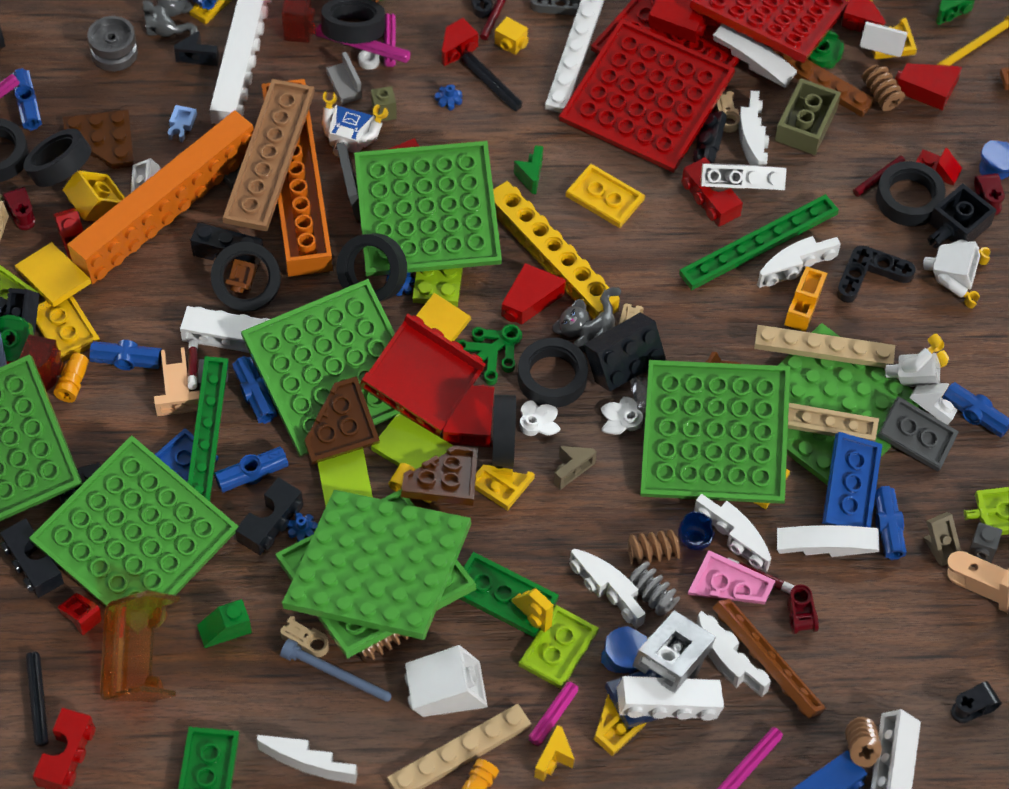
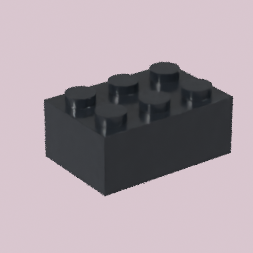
M641 312L584 343L595 383L609 392L647 371L649 360H666L655 320Z

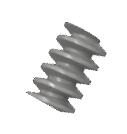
M646 561L632 572L629 580L636 586L638 595H642L643 601L649 602V607L655 609V613L658 616H662L678 603L680 597H673L676 593L675 588L667 591L670 585L668 581L662 585L660 584L663 579L662 575L653 577L657 570L652 568L648 571L650 562Z

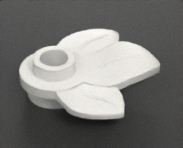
M623 397L620 403L609 402L601 407L602 414L608 419L602 427V432L606 434L617 435L623 433L626 429L635 431L643 424V413L638 409L637 402L630 397Z
M529 400L522 405L520 409L522 417L520 418L519 425L525 435L534 436L538 432L544 435H554L561 430L553 422L558 414L556 407L549 404L538 406L533 400Z

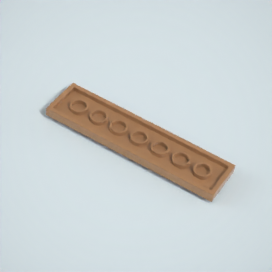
M276 79L271 80L224 212L223 223L268 231L315 93L313 86Z

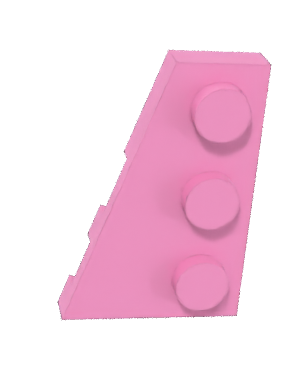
M708 550L688 591V595L724 600L731 599L732 601L765 605L775 580Z

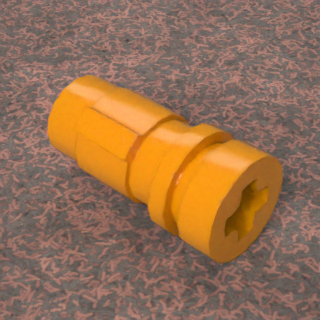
M73 353L70 360L65 363L61 373L62 377L59 378L54 389V395L59 400L68 403L76 400L81 388L80 383L89 363V359L85 355Z
M478 758L473 766L474 769H471L469 772V779L465 782L462 789H487V787H491L493 780L499 774L498 768L492 763Z

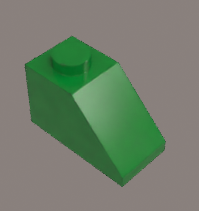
M243 599L217 607L197 625L204 648L252 633L250 619Z

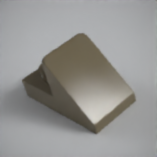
M561 446L559 458L563 463L555 470L554 485L561 490L595 464L597 452L592 448Z
M949 512L927 520L930 535L924 537V541L940 566L948 564V557L953 552L961 551L953 516Z

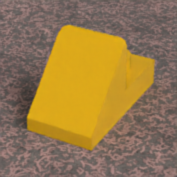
M559 725L554 730L535 767L534 777L543 782L547 774H553L557 762L570 768L574 766L572 751L563 728Z

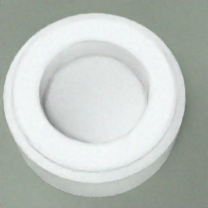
M364 50L358 54V63L362 68L370 70L379 65V55Z

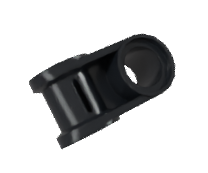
M984 681L957 696L955 704L951 708V715L959 723H968L973 719L995 711L1001 706L1002 702L989 682Z

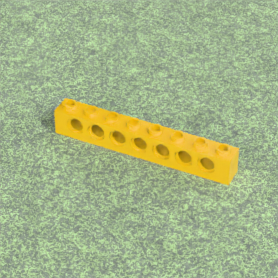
M506 181L494 188L497 219L547 272L566 279V292L574 301L577 299L583 300L586 304V311L589 312L591 319H595L604 311L600 297L604 290L609 288L605 284L603 277L596 274L591 269L590 264L577 254L575 248L563 240L560 232L554 230L549 225L545 216L540 215L535 210L533 204L522 197L517 187H513ZM610 296L609 301L612 305L613 314H615L619 310L620 298L619 296Z

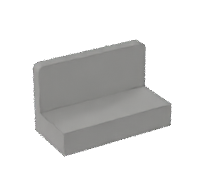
M343 52L342 63L326 69L341 104H346L362 99L361 81L347 52Z

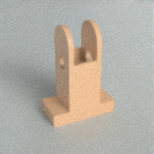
M181 347L182 363L167 365L165 350H161L166 395L154 396L157 416L195 412L198 410L200 390L190 392L188 388V369L184 347Z
M963 551L953 552L948 557L949 568L947 575L952 583L998 602L999 610L1006 613L1009 612V569H1003Z

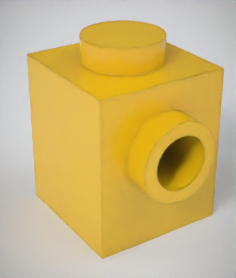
M506 17L495 29V44L503 50L516 55L520 49H524L528 44V28Z

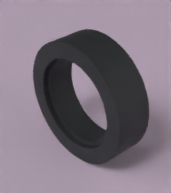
M372 0L329 1L321 10L322 33L326 37L341 43L361 44L372 42L384 34L385 10L380 4ZM358 18L366 21L355 23L341 21V19Z
M0 118V137L10 140L15 145L11 156L0 162V182L15 177L23 170L24 161L29 152L25 135L21 128L9 120Z
M66 129L51 135L39 143L28 154L23 167L37 186L48 187L67 179L77 172L89 159L92 150L78 129Z
M913 161L899 162L887 168L882 174L876 193L877 205L888 219L897 224L913 227L925 225L930 221L933 208L945 198V184L941 176L925 164ZM902 180L916 181L929 190L932 200L922 207H907L901 205L892 197L890 187Z
M379 233L359 235L350 239L341 249L337 259L336 270L341 287L345 289L359 283L354 272L355 258L364 247L374 246L386 255L390 265V274L387 282L380 289L374 290L379 302L395 296L403 287L407 276L406 257L398 243L392 238Z
M239 242L226 247L216 257L211 269V283L215 294L224 304L234 310L251 312L267 306L275 298L280 288L281 272L276 259L266 248L256 243ZM241 255H252L261 259L268 270L266 288L260 295L252 299L234 297L229 293L224 283V272L231 260Z
M545 338L532 343L521 354L518 364L519 387L522 393L537 405L549 404L556 408L567 406L576 401L586 388L588 363L584 353L575 344L560 338ZM558 357L571 364L575 371V377L565 387L549 389L536 383L531 376L530 370L540 359Z
M516 395L494 396L492 466L514 467Z

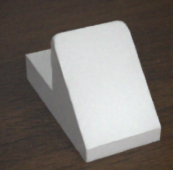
M949 383L917 385L909 397L947 425L953 420L957 409L954 408L950 401L941 398Z

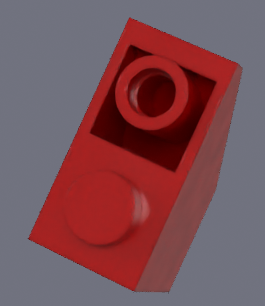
M849 0L844 12L842 27L863 33L866 22L885 26L886 21L872 0Z
M464 18L446 27L442 47V65L444 67L456 62L463 54L468 51L473 52L478 47V32Z
M75 208L53 214L63 246L70 260L72 259L67 244L84 231L78 211Z

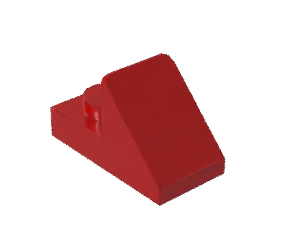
M945 148L941 156L922 149L916 161L934 169L945 183L954 186L962 171L961 165L948 148Z
M77 592L57 607L63 616L74 623L81 635L86 634L101 621L99 606Z

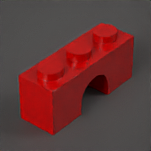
M704 157L683 168L681 181L684 188L693 194L696 203L705 209L708 218L720 227L741 216L743 202L731 188L718 192L712 190L711 187L701 186L702 164H711Z
M62 707L54 725L53 733L56 740L67 744V748L63 753L55 756L42 753L33 774L36 786L46 789H68V787L73 786L76 779L75 770L78 763L81 764L85 758V746L88 740L91 741L95 734L96 728L90 715Z

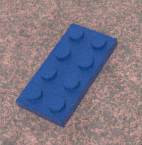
M842 432L835 434L822 524L871 528L882 444Z

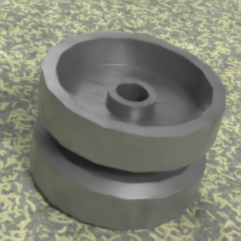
M107 16L96 20L89 27L87 36L92 61L97 67L114 72L124 70L135 62L138 49L134 27L128 20L118 16Z

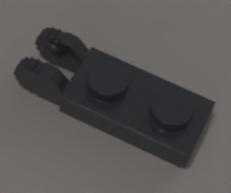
M723 111L710 113L703 124L697 148L693 153L694 162L704 157L710 163L715 161L727 118Z

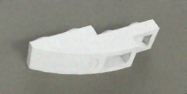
M751 91L748 107H741L740 142L750 165L767 166L768 153L764 152V148L768 149L769 135H765L766 126H761L762 118L758 117V113H762L763 100H759V91Z
M702 164L701 186L785 190L787 168L739 164Z
M811 236L788 246L776 254L760 271L758 287L773 286L784 280H793L801 275L802 267H810L815 263L824 260L830 261L838 257L841 243L837 237L816 243L814 237Z
M701 494L695 502L694 512L701 520L708 521L714 525L721 534L729 536L727 546L734 554L743 556L754 568L761 569L766 573L769 569L771 556L761 535L752 523L728 501L720 507Z
M573 549L570 555V567L574 573L581 575L587 589L590 592L594 591L598 597L606 593L608 600L613 605L619 607L624 620L627 623H632L636 629L643 625L646 613L636 602L638 597L636 586L619 570L604 560L587 552Z
M701 611L698 614L696 624L716 637L708 654L714 665L736 688L744 682L758 695L763 697L769 690L771 683L767 673L762 669L754 667L744 654L737 652L739 641L732 632L725 631L719 626L714 617L711 615L707 616Z

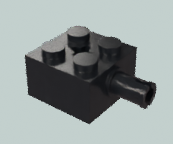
M962 183L933 208L929 224L936 228L937 231L927 238L928 243L932 245L936 242L933 248H938L947 239L952 242L960 239L972 242L992 225L997 209Z

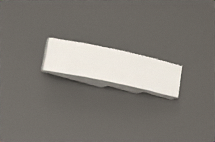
M721 24L713 34L714 41L731 49V55L747 62L750 70L786 88L797 73L794 67L765 44L756 42L753 38L743 33H738L724 24Z
M833 525L777 528V550L779 554L803 551L806 556L830 553L831 557L879 552L878 528Z
M257 736L258 749L283 764L329 780L356 784L357 765L333 762L332 752L310 750L308 740Z

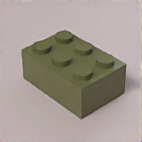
M800 78L778 123L775 141L816 155L837 111L841 92Z

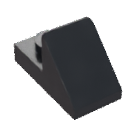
M196 32L174 45L176 62L218 66L219 64L218 46L202 45L200 32Z

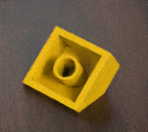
M78 170L63 188L68 201L75 206L79 216L86 221H97L125 198L107 174Z

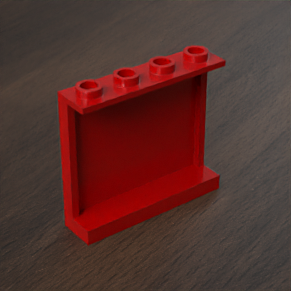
M407 313L404 322L370 371L366 372L362 378L360 387L418 425L439 436L470 386L474 385L483 372L486 364L480 356L465 351L460 343L456 341L451 342L445 338L440 330L436 328L431 329L424 324L421 318Z

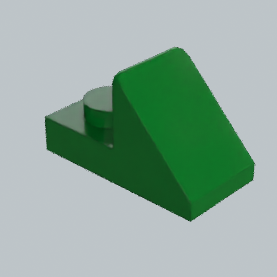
M535 145L534 153H529L528 162L514 161L515 176L532 194H537L544 146Z

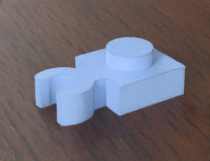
M175 105L169 120V140H172L175 134H179L180 142L185 140L184 130L191 131L197 116V109Z

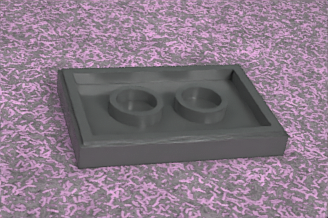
M342 142L337 144L349 200L356 222L361 221L358 188L346 143Z
M898 396L894 400L877 436L938 472L942 468L959 431Z

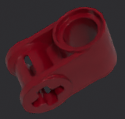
M999 174L975 176L974 188L976 194L997 209L995 215H998L1002 210L1001 202L1005 198Z
M25 187L3 193L6 206L17 228L20 230L33 228L36 221Z
M802 584L795 585L787 601L792 634L805 630L818 632V615L815 610L811 589ZM794 597H802L805 602H798Z

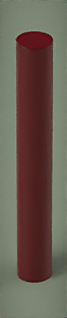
M506 0L496 1L480 34L482 40L488 39Z
M901 155L853 189L854 195L859 197L880 181L882 174L887 168L896 163L905 162V158Z

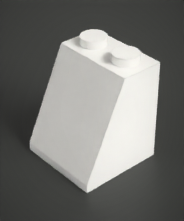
M460 645L405 663L407 673L404 674L410 691L408 703L410 708L422 717L487 707L480 661Z

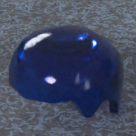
M698 511L686 514L678 528V536L682 545H685L690 550H703L710 546L715 535V531L712 529V519L703 512Z

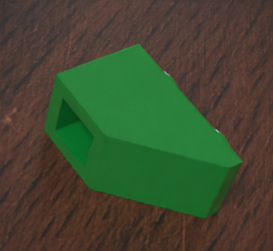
M941 0L936 23L940 25L944 22H950L957 16L969 13L973 9L975 0Z

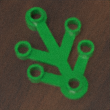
M513 324L504 326L502 330H488L482 327H475L472 330V340L474 342H466L463 339L456 341L465 347V351L479 352L477 355L482 358L483 362L488 359L487 371L484 373V382L487 385H494L498 381V373L496 372L498 351L505 347V358H503L501 366L502 370L507 373L514 371V348L522 341V331ZM485 338L496 339L493 343H481ZM511 363L512 366H506L505 364ZM490 375H492V376H494L495 378L489 379V378H487V377L490 376Z

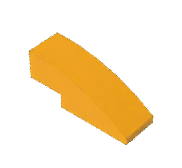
M806 266L789 307L784 323L785 326L804 332L807 331L827 277L826 272Z

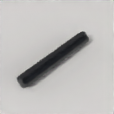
M470 51L462 55V62L513 111L521 109L522 101Z
M29 652L26 654L34 743L36 746H45L49 743L41 658L38 652Z

